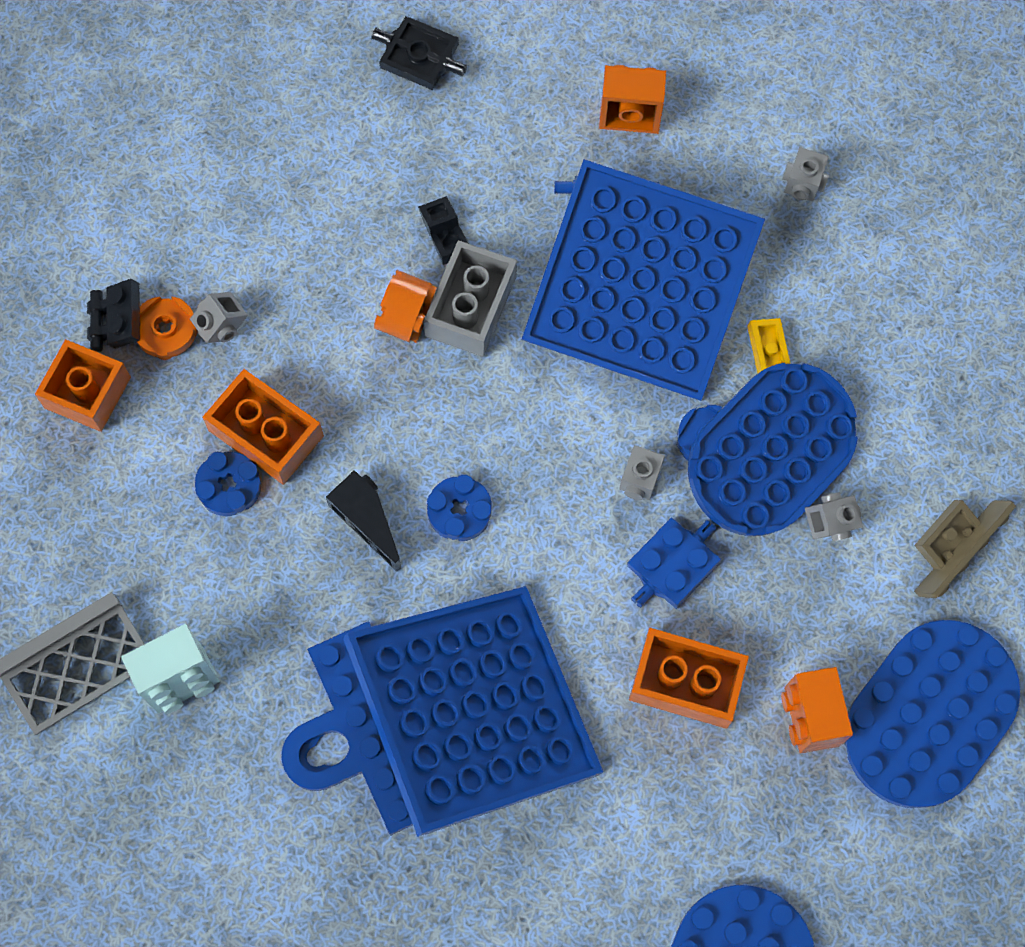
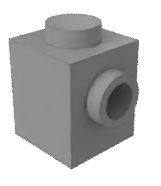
M634 445L622 476L619 490L625 491L624 494L634 500H643V498L650 500L665 455Z

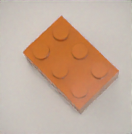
M245 369L240 372L202 417L209 432L238 453L249 458L256 466L282 485L288 481L324 437L319 421Z
M649 627L629 701L727 729L733 722L749 656Z

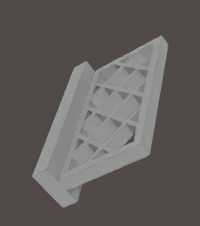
M110 592L0 658V678L34 735H38L129 679L128 671L117 676L119 668L127 670L125 665L120 664L125 645L138 648L145 643L124 611L117 596ZM119 615L125 625L122 639L103 636L106 622ZM100 626L98 634L90 633ZM128 633H130L135 643L126 641ZM83 636L97 638L92 658L73 654L76 641ZM102 640L120 644L115 663L97 659ZM70 645L68 652L60 651L61 649ZM53 654L67 656L62 676L43 672L47 658ZM72 658L90 662L85 681L67 677ZM40 663L38 671L30 669ZM95 663L114 667L111 681L104 685L90 683ZM23 672L36 674L31 694L18 692L12 679ZM42 676L60 680L55 700L37 696ZM66 681L84 685L81 699L73 704L60 701ZM89 686L98 688L87 695ZM22 697L30 698L28 707ZM35 700L54 703L51 717L38 725L32 715ZM59 705L68 706L64 710L57 713Z

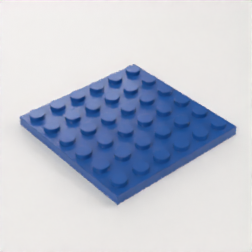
M583 159L521 340L702 401L765 218Z
M526 586L349 632L343 637L417 837L597 777L603 773V769Z

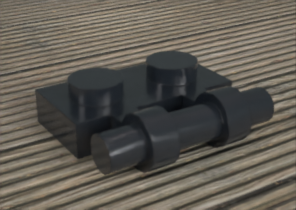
M128 279L106 287V299H103V292L101 290L90 291V301L87 302V314L90 315L87 339L90 341L91 350L96 352L103 351V341L107 340V345L115 349L140 341L139 282ZM107 314V324L103 325V315Z

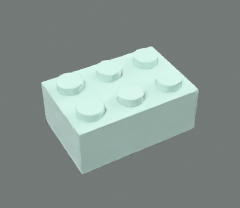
M186 624L121 656L138 694L158 714L163 711L165 714L177 711L184 705V700L194 695L196 698L206 696L215 689L214 685L220 682L203 646Z

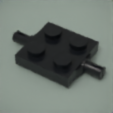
M405 16L401 25L391 34L377 27L372 32V40L386 44V50L379 61L380 68L431 90L435 88L440 77L447 70L461 77L466 73L467 65L452 59L459 45V38L408 16Z

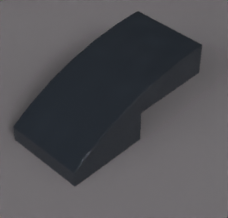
M447 196L418 206L422 220L443 265L449 263L458 240L468 243L459 226L458 217Z

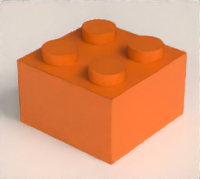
M605 65L599 129L658 134L664 106L666 70H657L652 67L643 69L626 67L624 65Z
M65 339L35 392V396L44 409L102 432L131 376L123 362Z
M837 667L795 674L784 687L785 692L781 693L784 711L790 712L793 725H789L792 745H798L800 754L840 747L853 736Z

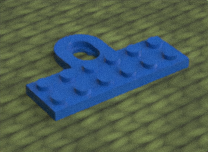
M367 621L307 649L334 710L296 727L284 742L281 758L283 768L291 781L309 791L327 790L362 773L389 835L392 836L413 826L343 639L349 632L371 627L370 622ZM339 733L347 739L349 744L348 754L338 764L333 766L323 764L316 767L308 763L307 753L317 745L320 738L325 734Z

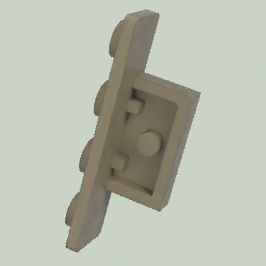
M953 500L914 545L933 567V570L915 589L914 592L918 597L936 599L946 593L951 581L969 566L970 559L978 550H981L988 544L989 537L996 529L1008 521L1009 514L1015 509L1016 505L1012 501L994 500L977 518L963 500Z

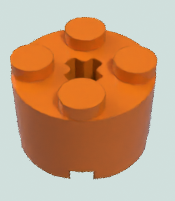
M396 270V274L392 276L380 306L383 313L381 316H376L374 329L409 343L411 341L417 343L424 327L425 316L437 291V287L433 286L430 282Z

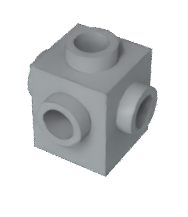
M799 147L794 163H787L782 180L788 181L784 193L790 194L799 200L813 202L817 191L823 192L829 174L824 173L829 156Z
M231 292L208 294L197 305L198 309L192 315L190 321L206 343L228 342L236 336L237 329L248 315Z
M838 492L822 496L821 504L805 508L813 539L831 536L832 541H838L852 537L851 530L863 527L861 509L856 502L855 495L842 498L841 493Z

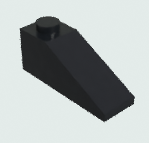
M354 470L326 496L328 506L397 572L402 568L376 491L378 486L369 476L364 475L361 477Z

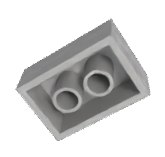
M458 240L425 316V337L484 357L516 280L517 260Z

